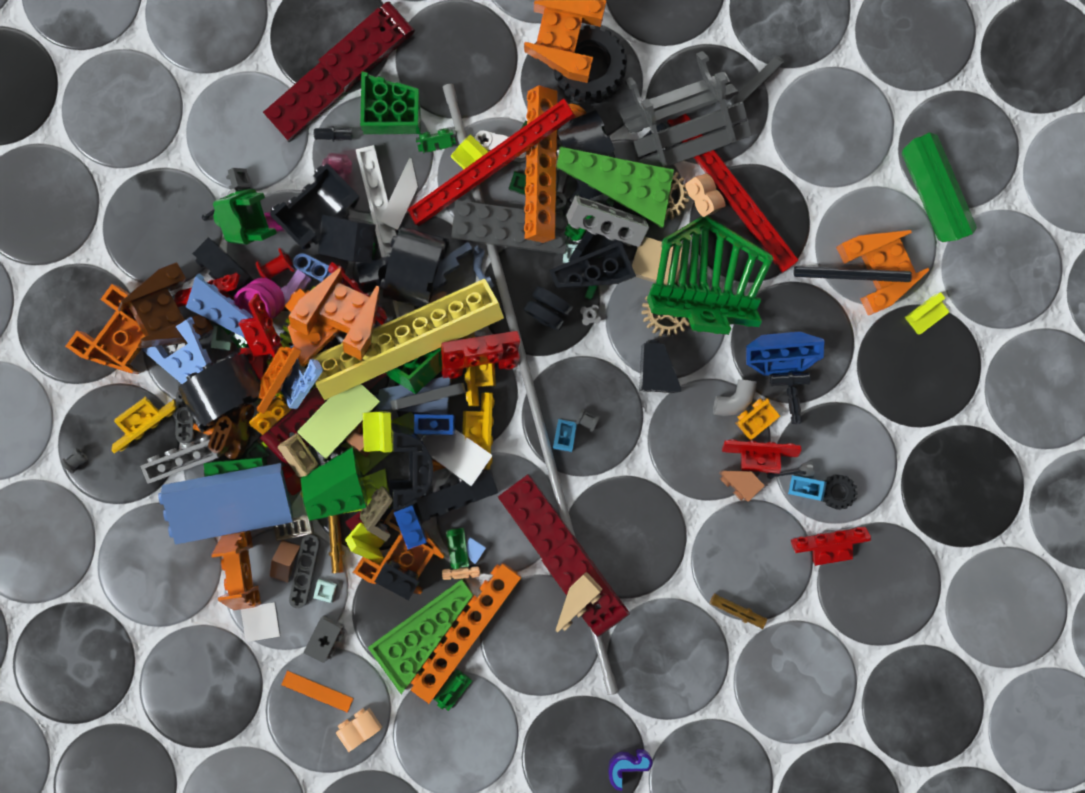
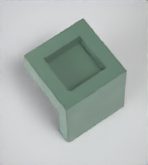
M214 325L211 348L235 351L236 344L231 339L235 333L232 332L230 335H227L221 326Z

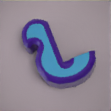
M638 749L636 750V757L628 752H619L613 755L609 761L608 775L611 785L616 790L622 791V772L649 771L651 769L653 761L648 751Z

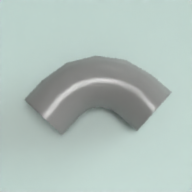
M738 379L737 389L733 396L715 397L713 414L718 416H734L745 411L753 401L757 382Z

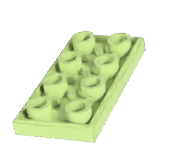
M359 384L329 398L297 433L327 459L363 421L362 414L364 412H371L380 401L362 384Z

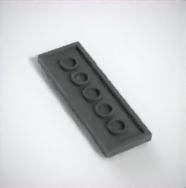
M456 200L451 239L564 255L567 236L564 233L568 225V219L566 215L555 214V239L541 243L525 239L524 209Z

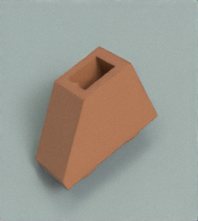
M721 470L719 472L722 476L720 480L727 487L731 486L735 490L733 494L740 501L744 499L749 502L765 486L750 471Z

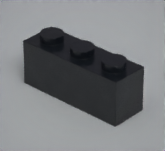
M209 237L192 253L197 258L195 262L202 268L206 267L209 269L210 272L208 274L214 280L235 273L240 275L236 289L227 292L230 295L232 293L236 294L241 288L254 280Z

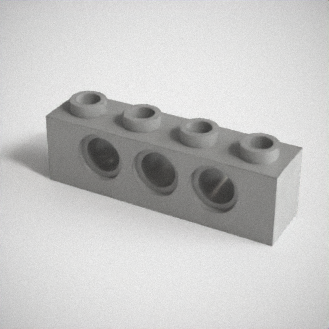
M576 195L566 215L568 223L573 228H582L594 235L601 234L609 240L614 241L616 239L628 246L634 245L639 247L649 228L645 218ZM590 215L593 216V217L590 218V219H585L587 216H590ZM610 221L609 224L603 225L605 222Z

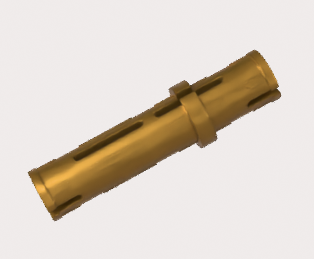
M340 514L328 517L331 573L344 572L342 556L344 551H342Z
M715 593L710 600V605L742 619L744 623L748 622L760 629H763L767 623L766 617L764 618L752 612V609L739 606Z

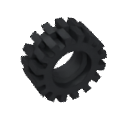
M835 474L823 480L827 482L823 502L826 503L825 505L841 510L847 509L848 506L853 505V501H856L855 495H858V491L855 489L857 486L853 484L854 481L849 479V477ZM840 484L845 488V495L842 499H835L832 496L831 491L835 485Z

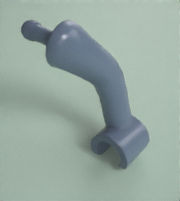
M476 245L473 252V270L479 280L485 279L489 287L492 288L494 285L490 276L486 278L481 268L485 252Z

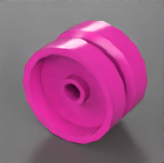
M257 278L251 281L234 296V304L241 310L245 309L252 316L253 314L248 303L257 293H259L261 300L264 301L266 311L271 319L278 316L285 305L282 290L275 282L267 278Z

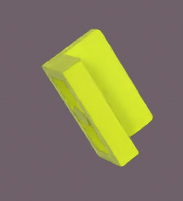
M470 134L451 154V158L465 169L488 153V151Z
M941 292L934 294L905 316L918 335L949 313V310L942 303L945 297Z
M387 411L364 412L362 414L364 451L392 452L391 413Z
M359 523L345 541L351 552L380 564L384 557L379 548L385 541L367 531L364 524Z

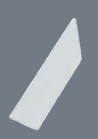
M409 158L380 219L381 222L398 230L418 188L411 158Z

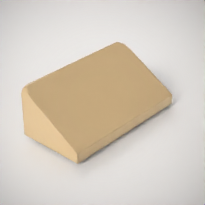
M298 433L278 446V449L298 477L307 476L318 465V462Z

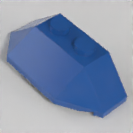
M803 332L761 335L746 346V364L764 376L787 374V372H803L815 362L824 358V339Z

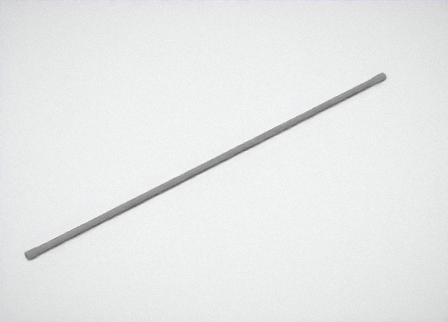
M446 84L443 86L446 102L449 105L460 145L467 136L454 84ZM479 184L472 189L475 203L485 204ZM486 244L510 332L518 331L520 337L518 349L520 355L519 367L561 519L575 536L497 246ZM591 630L607 695H614L619 691L612 673L603 636L597 637Z

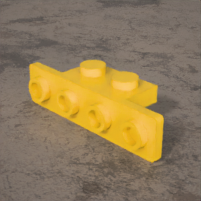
M475 332L462 337V339L474 338ZM494 363L466 367L465 382L468 388L466 400L469 406H479L478 387L496 386Z
M488 392L481 394V412L463 411L462 434L465 436V440L467 437L491 454L494 398L493 393ZM492 457L484 467V470H490Z
M145 396L115 418L114 422L125 435L112 444L111 451L116 453L117 451L125 450L132 440L140 439L147 429H153L160 423L162 418L171 416L176 411V401L173 399L158 410Z

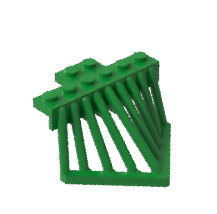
M701 216L663 239L656 284H652L647 297L651 313L688 318L692 330L697 332L729 335L731 331L730 324L760 327L762 320L757 308L761 299L756 298V295L772 264L773 257L771 254L709 216ZM709 230L717 235L711 291L707 283ZM700 235H701L700 274H699V288H698V285H697V282H696V281H697L699 239H700ZM691 239H692V243H691V257H690V271H689V285L687 286V284H686V276H687V267H688V258H689L690 242H691ZM727 240L733 244V249L722 293L719 285L724 241ZM681 246H682L681 260H680V269H679V278H678V287H677L676 284H675V280H676V274H677V268H678L680 250H681ZM673 247L667 285H665L664 279L669 251ZM740 249L748 253L749 258L736 295L732 293V286ZM758 259L763 262V265L748 296H744L755 261Z

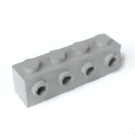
M211 435L199 439L200 443L195 445L193 441L182 445V450L177 451L174 448L164 452L166 456L159 458V455L150 457L147 459L148 463L140 467L147 484L216 459L224 455V453L216 454L209 449L208 443Z

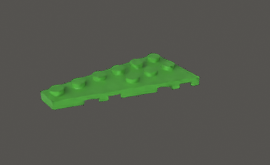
M564 147L559 148L556 165L558 169L581 180L591 188L602 192L605 196L663 228L673 178V169Z
M463 579L368 646L372 655L401 695L473 596V593Z

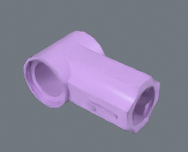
M297 270L287 286L281 288L285 304L290 300V296L299 289L305 291L312 279Z

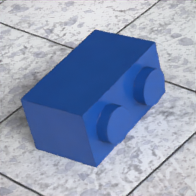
M414 414V434L455 435L456 416Z
M414 504L394 511L408 550L427 542Z

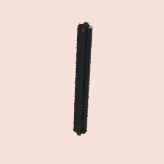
M795 266L793 273L795 277L891 282H911L912 272Z

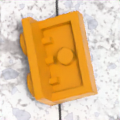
M279 394L270 403L265 414L259 412L249 423L263 435L285 416L291 408H289L284 396Z
M762 398L758 399L752 404L754 408L749 412L745 410L737 416L739 420L735 423L749 441L780 417L769 403L770 400L768 398L764 400Z

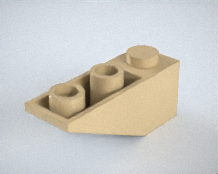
M587 572L569 588L556 627L557 632L561 629L565 631L572 625L571 619L577 615L579 618L587 610L585 606L589 602L594 604L601 597L599 593L602 588Z

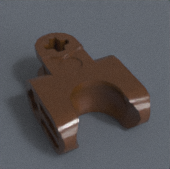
M245 404L218 419L208 443V447L213 453H224L231 460H238L243 456L251 435V430L248 426L250 424L249 421L254 415V406L252 404Z

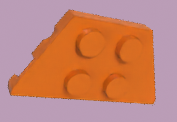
M318 320L310 334L306 335L291 328L289 325L288 330L293 345L301 350L298 356L300 365L304 367L341 330Z
M295 347L279 348L261 379L258 398L262 399L257 407L258 412L265 414L276 393H280L285 378H288L292 373V366L301 353L300 349Z

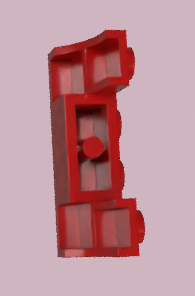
M518 331L442 342L443 379H454L462 376L463 368L491 363H497L499 369L509 370L518 367L520 359L518 352L520 337Z

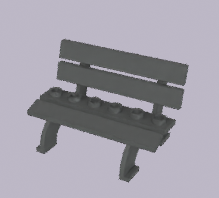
M703 51L696 53L703 80L652 99L642 101L634 79L632 77L624 79L626 85L631 89L636 102L635 105L618 110L626 128L630 133H637L644 128L650 127L652 132L651 135L634 140L637 155L642 156L657 150V153L640 158V163L664 168L752 136L747 120L732 125L733 122L747 118L744 104L739 102L727 107L725 100L731 99L733 96L738 95L739 92L730 83L725 72L710 76L706 66L709 57ZM716 102L720 104V110L657 132L656 126L663 121L676 119L685 113H693L699 108L712 106ZM722 126H726V128H723V129L717 130V131H715V132L706 134V135H704V136H701V137L692 139V140H690V141L681 143V144H679V145L670 147V148H668V149H665V150L662 149V148H664V147L673 145V144H675V143L684 141V140H686V139L695 137V136H697V135L706 133V132H708V131H711V130L720 128V127H722Z

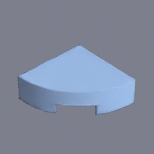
M470 537L467 543V552L470 560L476 564L486 547Z

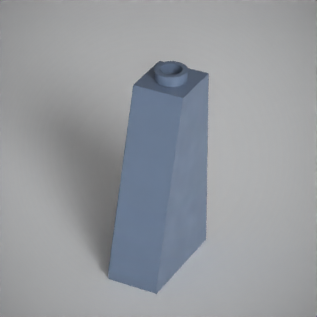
M443 377L432 379L417 394L451 386V379H443ZM402 385L379 389V393L375 395L380 401L377 409L392 410L390 401L416 394ZM450 397L396 411L448 415Z

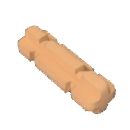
M478 566L471 567L470 569L469 567L442 570L443 580L480 576V568Z

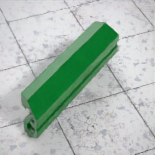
M929 132L913 139L902 150V156L938 241H957L972 235L977 226L938 135Z

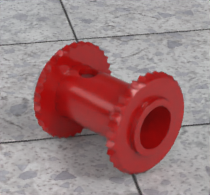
M279 248L280 255L264 265L259 261L256 262L260 276L272 280L271 278L288 268L294 272L295 266L288 253Z

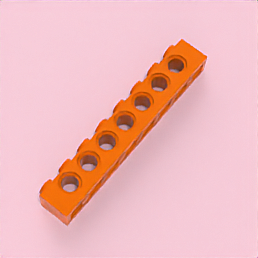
M540 85L528 91L527 124L557 104L558 91ZM557 130L526 151L525 239L541 243L555 239Z
M504 562L500 566L497 564L491 571L492 578L489 581L485 580L479 588L481 593L478 597L474 595L468 603L470 606L468 611H462L457 618L459 622L455 628L451 626L445 635L447 637L446 641L443 644L440 642L433 651L436 653L433 659L428 658L422 666L425 670L421 675L417 673L411 681V684H413L411 691L428 704H430L521 579V575ZM495 580H502L504 587L502 589L495 588L493 584ZM483 596H491L493 602L489 605L484 604L482 601ZM478 611L482 617L479 620H474L471 617V613ZM460 628H469L470 634L467 636L462 635ZM454 642L458 645L459 649L451 651L448 644ZM439 658L447 661L445 667H440L437 664ZM432 674L435 676L436 681L428 682L425 676Z

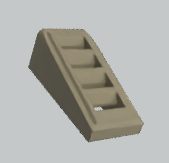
M307 515L295 517L293 522L289 523L292 534H288L286 524H282L283 536L280 534L279 525L273 526L276 541L314 533L312 520L309 521ZM301 520H304L306 531H302ZM294 522H297L298 533L295 532Z

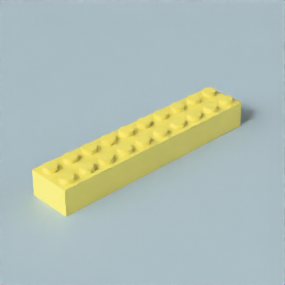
M482 279L374 328L371 345L362 361L344 353L343 343L315 355L312 359L318 360L323 368L315 384L323 399H329L440 348L442 342L458 340L504 319L499 303L486 280Z

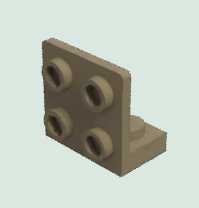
M381 486L379 490L373 493L372 500L368 506L361 510L360 519L367 531L387 541L391 535L387 530L388 526L383 523L384 520L381 517L393 499L386 488Z

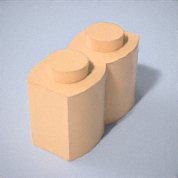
M706 173L694 177L685 184L689 196L695 200V206L703 217L714 214L725 207L724 198L716 190L715 182L709 174Z
M364 708L360 709L354 714V719L351 721L346 719L338 725L339 729L336 731V734L348 752L381 730L382 726L370 708L364 710Z

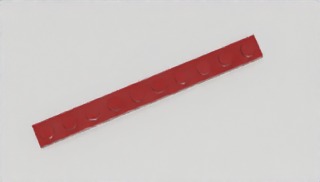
M563 99L408 208L407 210L417 226L422 225L576 117L567 101Z
M685 113L676 119H669L667 124L673 127L689 121L690 118ZM700 134V135H697V136H695V137L686 139V140L681 141V142L684 143V142L690 141V140H692V139L701 137V136H703V135ZM714 150L693 157L703 171L712 177L716 188L763 249L772 255L773 262L782 273L799 261Z

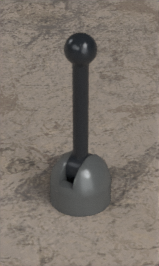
M806 462L798 470L767 473V478L771 480L774 477L797 473L806 478L814 477L812 462Z

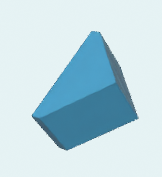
M558 419L553 444L554 449L572 452L577 426L576 422Z
M792 475L788 494L823 501L827 482Z

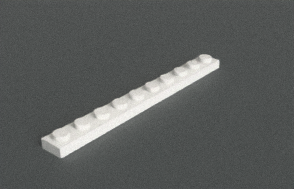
M372 145L356 149V154L373 223L376 224L375 231L383 258L387 256V253H391L393 248L391 247V241L393 236H397L394 228L380 221L389 201L376 149ZM393 300L397 318L415 310L414 305Z

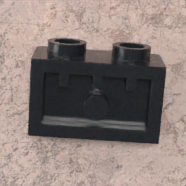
M386 560L374 582L409 601L420 582L418 574L410 569L408 571L400 568L401 565L394 560L390 562Z

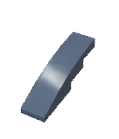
M469 242L453 251L440 262L433 283V291L448 283L444 276L460 268L457 260L473 252Z

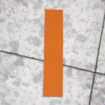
M289 671L286 672L281 684L347 713L353 701V698Z

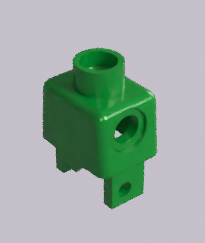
M255 189L236 191L213 202L215 210L214 221L221 228L227 242L247 245L254 241H263L277 234L275 228L268 227L260 200L265 199L264 193H257Z

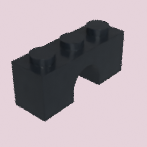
M386 257L372 260L371 263L357 264L359 282L364 293L374 291L376 286L381 290V281L385 278L388 264H385Z

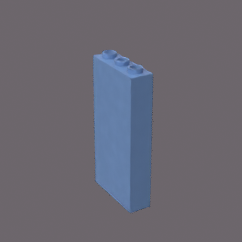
M281 463L162 485L161 493L158 494L159 502L165 508L163 510L164 519L170 525L168 527L170 538L173 537L175 545L293 522V511Z

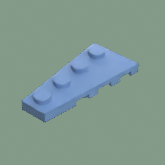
M200 273L196 275L186 308L244 337L238 323L242 319L254 317L245 309L241 310L234 304L235 301L230 297L226 298L218 292L219 289L215 285L208 284L204 280L205 277Z

